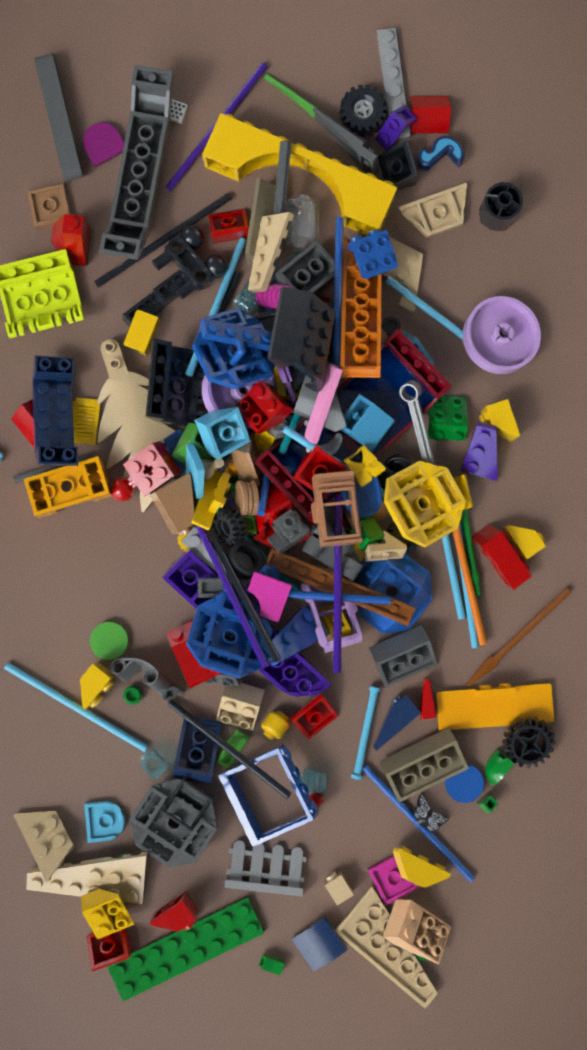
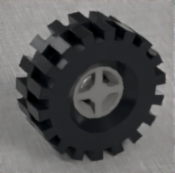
M362 84L358 85L357 89L355 87L350 88V92L347 91L341 100L340 120H342V124L356 134H361V137H365V134L372 136L374 131L377 133L380 127H383L386 120V98L383 99L381 91L377 93L376 87H373V90H371L370 85L367 84L366 88H362Z

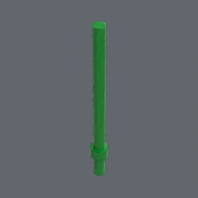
M465 509L462 511L461 523L475 595L479 596L482 595L479 582L481 577L480 572L477 571L468 512Z

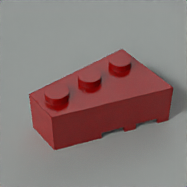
M487 524L472 536V541L479 544L483 550L482 554L488 557L493 565L492 567L504 583L512 590H515L532 577L528 571L530 567L524 560L521 561L518 556L520 555L518 549L514 545H510L508 542L510 538L504 530L500 531Z

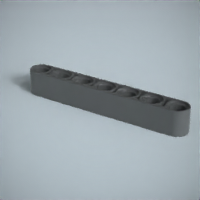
M51 53L35 57V65L65 182L84 177L54 55Z

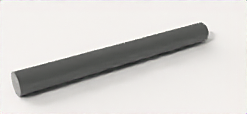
M87 454L78 456V462L88 459ZM48 465L13 476L15 483L24 481L25 478L64 466Z

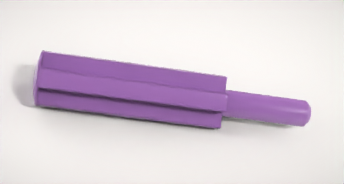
M277 366L282 384H286L291 401H296L297 399L291 384L293 378L289 366L282 368Z

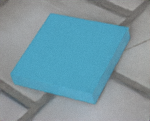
M193 443L186 444L185 474H190L192 490L196 499L204 496L205 468Z

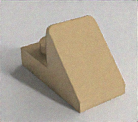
M382 531L385 537L380 544L373 543L367 546L364 553L365 562L401 559L407 550V546L386 531Z

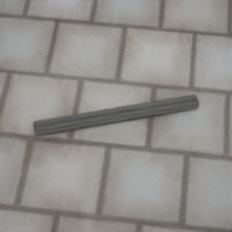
M286 140L280 142L273 215L285 213L292 144ZM281 253L273 263L275 269L272 277L279 271Z

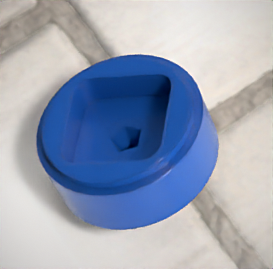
M274 565L263 566L260 571L264 575L279 580L280 572Z

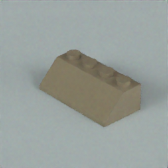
M260 178L256 179L245 251L247 264H253L262 216L273 215L276 186Z
M449 727L379 761L399 803L469 769Z

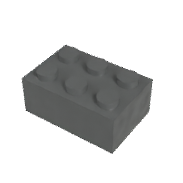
M315 241L277 271L271 283L289 285L294 289L312 292L316 295L335 279V260Z

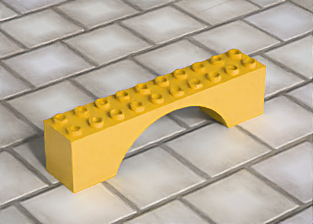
M220 113L202 153L204 166L207 169L240 182L245 176L258 169L278 165L280 142L289 140L283 136H274L266 129L262 128L260 130L255 128L250 122L236 120V117L231 114L225 115ZM291 144L289 166L298 167L314 174L330 188L339 204L344 227L369 236L368 232L376 229L381 231L397 191V187L392 182L378 180L371 173L364 174L354 166L348 167L335 158L329 159L324 157L319 151L312 152L307 150L302 144Z

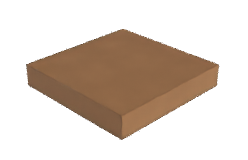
M64 183L27 191L35 229L53 226L64 214H71Z

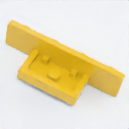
M216 469L211 478L205 480L204 496L199 498L191 521L192 524L206 530L211 528L215 513L219 507L223 508L227 497H224V494H227L230 489L231 483L228 481L231 474L226 472L220 473Z

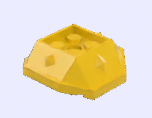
M418 461L386 479L384 504L403 538L425 548L458 529L466 500L447 467Z

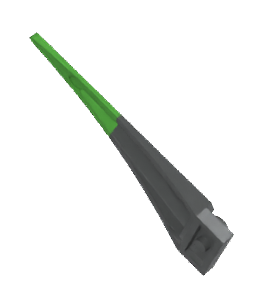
M266 73L264 78L295 101L325 128L359 168L375 176L378 174V158L375 151L370 149L371 143Z

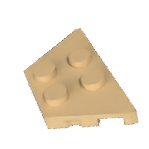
M467 183L398 207V212L426 238L462 226Z
M57 811L14 814L13 816L45 881L49 882L53 873L61 866L66 855L74 847Z

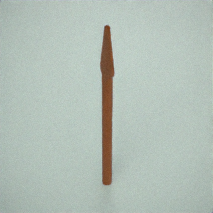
M565 588L494 656L488 657L466 685L470 687L495 669L498 662L571 594L570 590Z

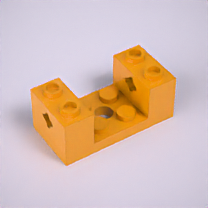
M99 456L78 462V466H64L24 479L34 516L38 518L59 513V509L89 500L99 501L112 497L111 485L103 459ZM65 481L72 483V489L68 492H64L62 489V484Z

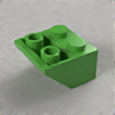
M188 423L171 457L185 465L186 444L193 443L200 459L214 461L216 458L207 454L197 425Z

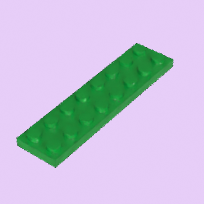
M247 896L195 921V925L188 930L174 931L133 951L130 958L107 966V969L124 1002L264 934L265 931Z

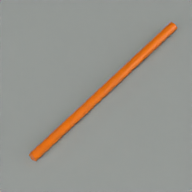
M458 526V529L453 531V536L479 645H485L487 640Z

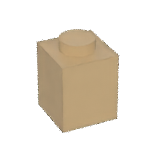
M334 871L326 876L327 880L324 881V885L337 906L354 895L353 890L341 871L338 873Z

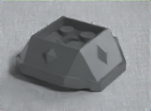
M180 778L151 785L129 819L136 846L145 852L148 851L149 855L167 867L196 863L217 830L213 801L210 802L193 831H189L181 825L172 826L170 818L162 813L163 808L182 779ZM183 784L167 812L191 827L208 799Z

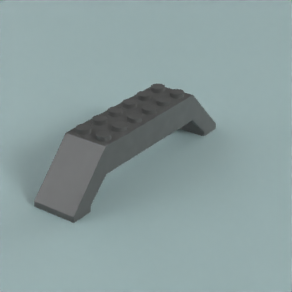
M135 65L131 82V111L109 224L102 234L99 253L138 260L151 231L170 130L173 71Z

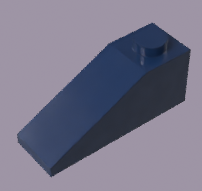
M398 694L391 700L393 704L390 705L373 744L376 751L421 714L405 694L402 696Z

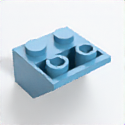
M359 394L344 414L347 426L341 430L373 452L395 420Z

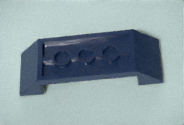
M38 355L34 357L32 377L34 453L38 465L78 466V446H74L71 383L74 377L73 358Z

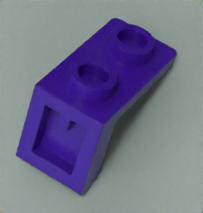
M406 105L394 110L375 137V140L388 151L392 148L403 130L414 124L418 118Z

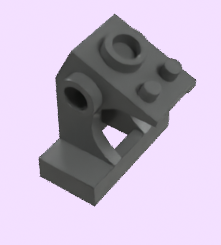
M290 509L273 521L272 528L275 533L267 539L280 555L311 532L301 520L297 511Z

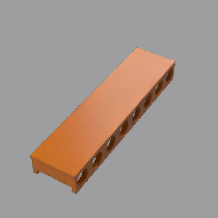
M344 236L340 368L343 372L341 377L380 378L382 273L368 279H363L353 251L348 252L346 247L351 241L347 239V236Z

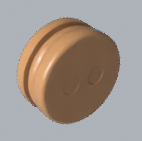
M240 480L235 484V505L237 512L240 511L241 517L257 515L259 493L254 480Z

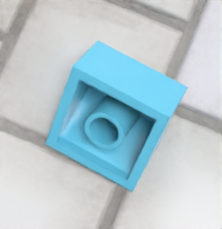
M238 407L211 411L195 420L207 454L216 459H220L251 442Z

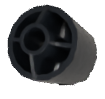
M500 182L490 187L479 209L481 224L494 231L507 230L513 224L523 205V198L519 189L513 184Z

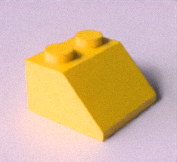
M508 399L488 405L480 412V422L497 426V436L509 442L520 437Z

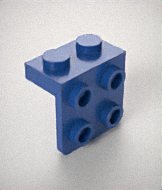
M379 229L368 232L369 236L364 238L361 235L351 238V242L346 245L348 252L353 251L363 279H368L398 267L387 230L381 232Z

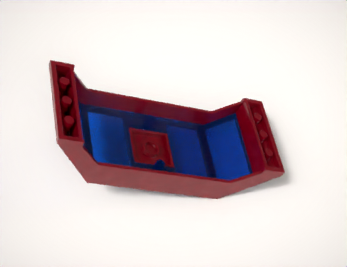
M399 329L381 345L380 378L349 377L336 389L343 415L360 394L395 420L394 424L372 452L376 457H379L413 425L408 402L404 401L400 396V388L407 381L415 380L422 387V393L418 398L423 415L452 387ZM406 386L407 394L415 397V389L411 386ZM308 418L302 420L296 428V432L304 436L307 428L304 425V421L309 420ZM323 428L316 445L327 444L337 433H340L342 435V443L333 456L342 462L362 446L342 430L335 432ZM281 439L271 448L267 449L254 463L308 520L312 516L311 504L315 502L314 492L293 478L302 459L308 452H306L305 446L292 439L286 454L281 455L278 453L283 441ZM362 451L352 458L351 461L357 463L363 455ZM340 491L330 492L326 499L322 498L323 503H328Z

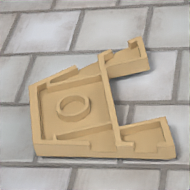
M389 237L398 267L382 273L381 276L385 278L391 276L417 296L423 254ZM402 296L398 304L399 307L411 313L415 311L416 305L404 296Z

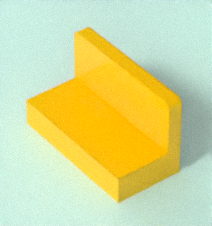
M136 310L124 345L147 356L160 323L159 318Z

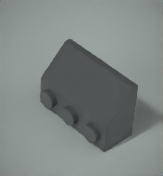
M422 625L369 647L385 687L438 665L431 642Z

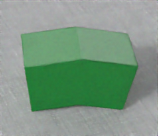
M484 795L476 802L486 814L491 813L499 805L491 795Z
M262 954L258 965L262 970L280 976L285 961Z

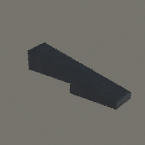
M179 269L156 286L152 293L123 313L122 320L130 328L136 310L156 316L178 297L176 290L184 285L188 278Z

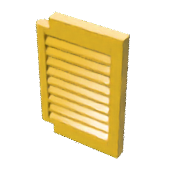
M76 398V401H72L74 443L97 444L101 404L97 403V399Z

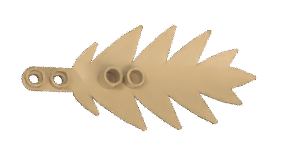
M113 339L105 340L101 345V353L110 378L103 385L97 401L98 404H101L109 397L100 423L97 442L100 444L120 428L106 466L108 470L128 454H130L129 459H131L154 442L161 441L165 443L163 439L175 432V430L167 425L145 417L148 390L139 385L148 386L149 380L140 374L128 372L120 346ZM108 346H113L111 350H107ZM114 363H119L117 367H112ZM125 469L123 477L129 478L131 476ZM175 478L172 479L171 481H169V482H168L167 484H165L164 486H166V485L172 483V482L175 481L176 479H175ZM140 491L141 511L145 512L153 500L150 495L144 497Z

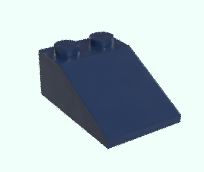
M196 717L220 736L222 722ZM185 719L183 720L172 777L183 779L186 776L189 781L210 784L218 745Z

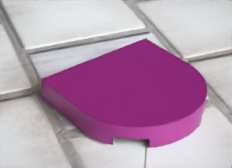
M108 123L93 124L86 130L83 137V146L95 168L123 153L124 142L116 128Z

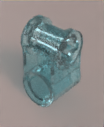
M248 280L242 291L235 298L232 306H237L250 315L256 307L257 301L255 297L256 292L248 291Z

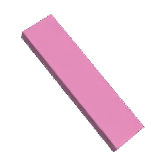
M332 363L328 364L322 389L318 393L304 437L314 444H317L343 372L341 368Z

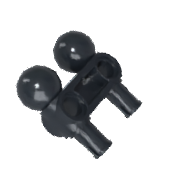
M191 225L184 228L181 236L172 238L168 245L164 247V252L152 261V264L158 271L172 261L188 278V281L176 290L177 295L182 300L195 290L207 289L212 281L223 277L228 270V263L221 255L214 254L209 256L205 264L193 250L200 248L203 244L204 234L200 228ZM176 246H180L182 250L180 252H175L173 248ZM204 275L206 279L204 281L197 280V276Z

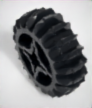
M527 716L526 721H524L523 717H519V723L513 720V727L507 725L509 732H503L504 737H506V739L502 740L503 745H505L503 750L507 752L506 756L508 759L512 758L511 761L514 764L518 763L521 768L526 764V767L530 769L531 764L538 767L537 762L540 761L542 764H545L544 758L550 759L551 756L548 752H554L552 745H555V740L552 738L555 735L553 732H550L551 727L546 725L544 720L539 722L538 717L535 716L532 720L530 716ZM526 729H531L529 732H526V733H523V732H522V731H524V730H526ZM542 733L543 743L540 747L537 741L540 738L539 735ZM516 737L520 740L517 751L514 750ZM524 739H525L526 741H527V740L530 741V739H531V741H532L533 744H531V743L528 744V743H527V745H526ZM531 751L535 752L533 754L527 755Z

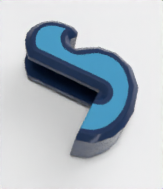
M441 136L433 142L431 151L424 147L419 152L417 166L421 170L428 171L447 154L451 161L459 168L464 159V149L453 137Z

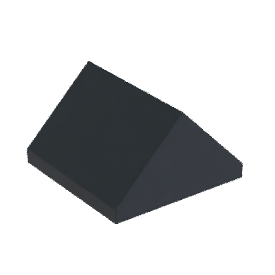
M408 140L401 142L378 156L384 181L392 182L397 187V190L416 185L418 174Z

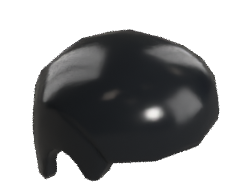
M394 454L388 457L384 465L396 474L411 466L412 463L403 454Z

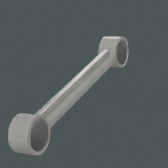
M409 380L400 388V396L404 401L408 402L423 462L435 465L418 398L422 393V387L417 381ZM406 386H411L415 389V397L407 394Z

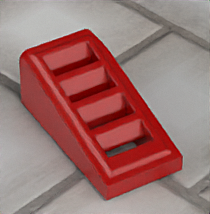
M428 678L423 679L420 705L421 720L437 717L431 682Z

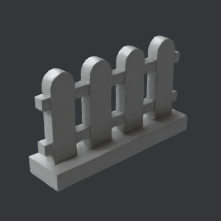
M240 840L234 843L233 849L229 848V853L233 855L231 869H227L226 874H230V879H225L224 888L303 897V888H300V882L304 883V878L301 877L302 862H306L307 857H303L301 848L295 847L292 849L291 855H283V847L275 845L272 853L264 852V845L260 843L253 846V851L245 850V843ZM244 855L252 856L250 871H243ZM263 857L271 858L270 873H262ZM283 860H290L289 876L281 875ZM242 876H250L249 882L241 881ZM261 878L269 879L268 884L261 883ZM280 881H288V886L280 885Z

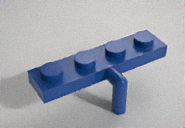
M203 318L200 322L203 339L237 345V351L230 360L232 366H236L246 352L245 347L269 351L272 337L271 331Z

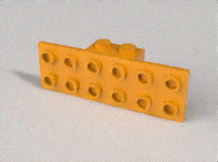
M502 683L499 684V687L492 688L491 685H479V689L436 692L438 729L440 731L448 727L450 730L513 725V720L519 723V717H523L524 721H526L527 716H530L532 720L536 716L539 718V722L541 720H544L546 723L554 722L552 687L550 683L518 686Z

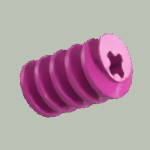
M269 283L267 291L256 292V301L262 307L277 309L280 288L293 287Z

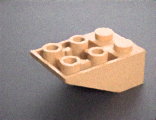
M395 900L383 937L396 946L440 964L451 926L412 900Z

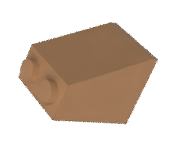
M188 473L150 494L172 535L177 533L179 536L191 531V526L194 525L191 522L194 515L191 476Z

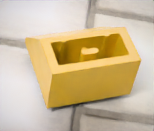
M99 662L93 663L80 678L82 706L84 709L97 706L103 699L101 694L109 691L115 684L113 680L116 676Z
M97 889L81 896L82 913L97 939L134 925V921L119 894Z

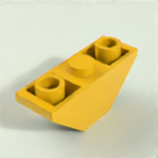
M401 846V849L394 847L393 854L401 878L424 888L450 878L451 874L445 871L446 867L437 863L432 865L428 863V858L422 855L416 857L411 854L412 850Z

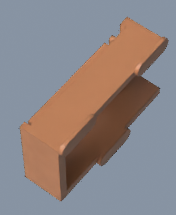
M354 471L314 474L312 484L315 502L311 504L313 522L318 525L320 548L360 544L362 542V533L359 522ZM348 491L350 500L323 503L322 493ZM350 505L353 534L327 537L324 507Z

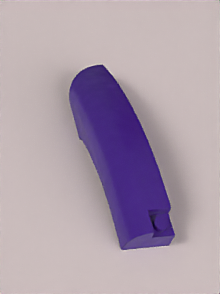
M188 548L171 564L162 578L196 609L198 605L214 598H198V578H219V575ZM269 622L273 630L271 634L272 639L279 631ZM225 635L230 642L233 641L230 636ZM300 652L275 666L269 662L270 666L259 669L277 688L296 697L314 696L332 685Z

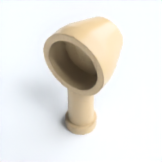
M221 458L214 461L201 459L205 468L206 480L211 478L216 469L224 465V461Z

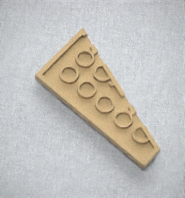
M148 851L134 856L125 854L120 858L105 857L81 861L80 864L72 865L71 863H65L56 869L49 882L45 881L39 867L31 868L27 873L26 890L81 897L94 890L102 889L119 894L123 902L142 904Z
M371 885L337 926L335 931L345 942L426 1009L438 993L414 953L396 946L383 937L390 914Z

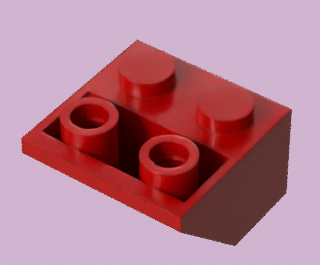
M266 381L256 383L235 406L239 408L241 416L257 434L281 424L293 411L292 407L277 390Z

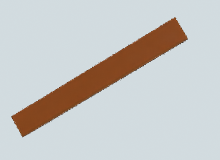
M271 549L264 566L274 565L285 576L326 593H334L333 573L288 554L282 553L279 555L275 549ZM342 577V594L386 596ZM391 598L390 605L350 602L407 627L416 610L415 607Z

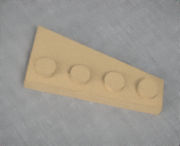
M286 212L262 216L248 291L253 293L267 291L275 269L273 263L281 253L279 247L282 238L286 239L288 233L286 227L288 222L292 221L294 217L292 213Z

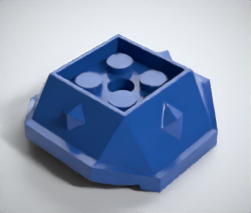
M241 308L205 317L206 319L265 330L260 321L246 314ZM201 328L199 329L192 348L209 382L239 389L272 377L275 364L267 359L269 351L245 347L246 352L236 366H232L230 360L234 355L232 352L236 353L237 345L203 339Z
M406 554L401 559L364 562L362 569L353 581L386 596V588L393 586L396 589V594L391 598L416 608L407 627L357 606L356 614L382 634L410 630L432 601L430 572Z
M222 592L216 597L198 605L186 645L200 666L238 679L261 669L262 666L228 594ZM238 597L244 609V612L255 632V635L263 649L265 647V644L260 634L258 633L250 615L248 614L241 598ZM251 601L271 638L273 630L267 618L260 616V604ZM224 636H230L233 641H227Z

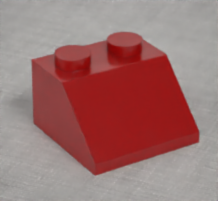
M184 892L153 913L149 923L153 927L178 932L182 929L188 930L195 925L194 921H196L199 911L187 892Z

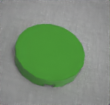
M116 622L101 623L94 628L90 635L92 651L96 656L104 660L119 658L128 647L129 638L127 631Z

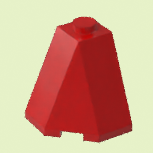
M64 214L53 224L51 244L57 251L67 250L71 265L87 266L91 229L85 217Z
M262 482L260 483L259 486H257V488H258V493H259V499H260V493H261ZM271 482L265 515H256L262 541L275 533L272 528L274 520L290 509L293 511L291 501Z

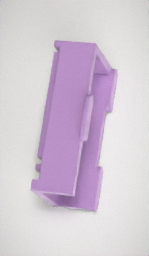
M305 583L301 585L302 591L324 592L317 588L309 587ZM305 599L310 604L317 626L315 631L320 646L324 647L325 653L333 651L334 640L327 642L319 617L333 613L334 609L318 613L315 605L327 600ZM344 602L345 605L342 606V610H347L354 634L342 638L341 648L362 642V633L355 615L358 609L355 604L350 602Z

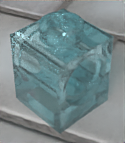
M155 749L151 753L147 750L140 758L142 762L139 766L154 781L170 767V764ZM149 760H157L158 768H151L148 763Z
M303 769V774H300V778L307 785L309 792L325 793L327 772Z

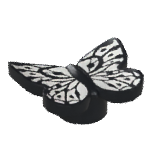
M423 793L418 796L417 806L414 808V815L418 824L422 827H427L431 832H437L440 826L446 823L449 818L440 813L433 812Z

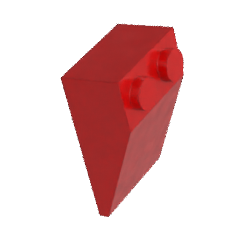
M192 621L166 633L189 688L221 674L220 672L200 666L187 647L186 641Z

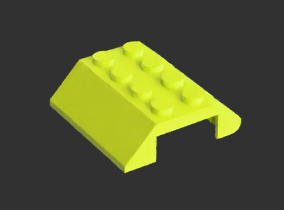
M66 249L0 265V295L7 320L5 326L9 339L18 337V332L20 336L25 335L26 326H29L30 331L34 333L36 332V326L38 331L54 328L55 321L57 327L62 326V317H66L69 324L74 323L73 317L76 322L84 320V312L75 274Z

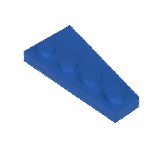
M306 605L271 639L281 660L274 663L266 646L263 648L266 658L273 666L318 641L314 616ZM321 623L325 636L331 634Z

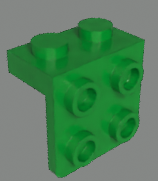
M442 396L429 409L427 428L429 439L465 441L468 428L467 399L465 397Z

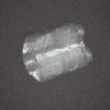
M299 195L296 199L286 198L285 213L290 212L294 217L292 221L288 222L286 227L288 233L286 239L282 238V243L293 246L295 251H304L315 241L319 243L320 201L310 199L309 195Z

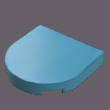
M111 801L84 804L88 843L110 841L120 835L124 829L126 819L124 811L118 804Z

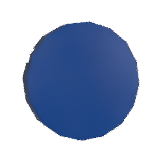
M467 764L469 769L445 780L447 793L452 799L460 803H469L476 800L483 791L484 781L482 774L470 764Z

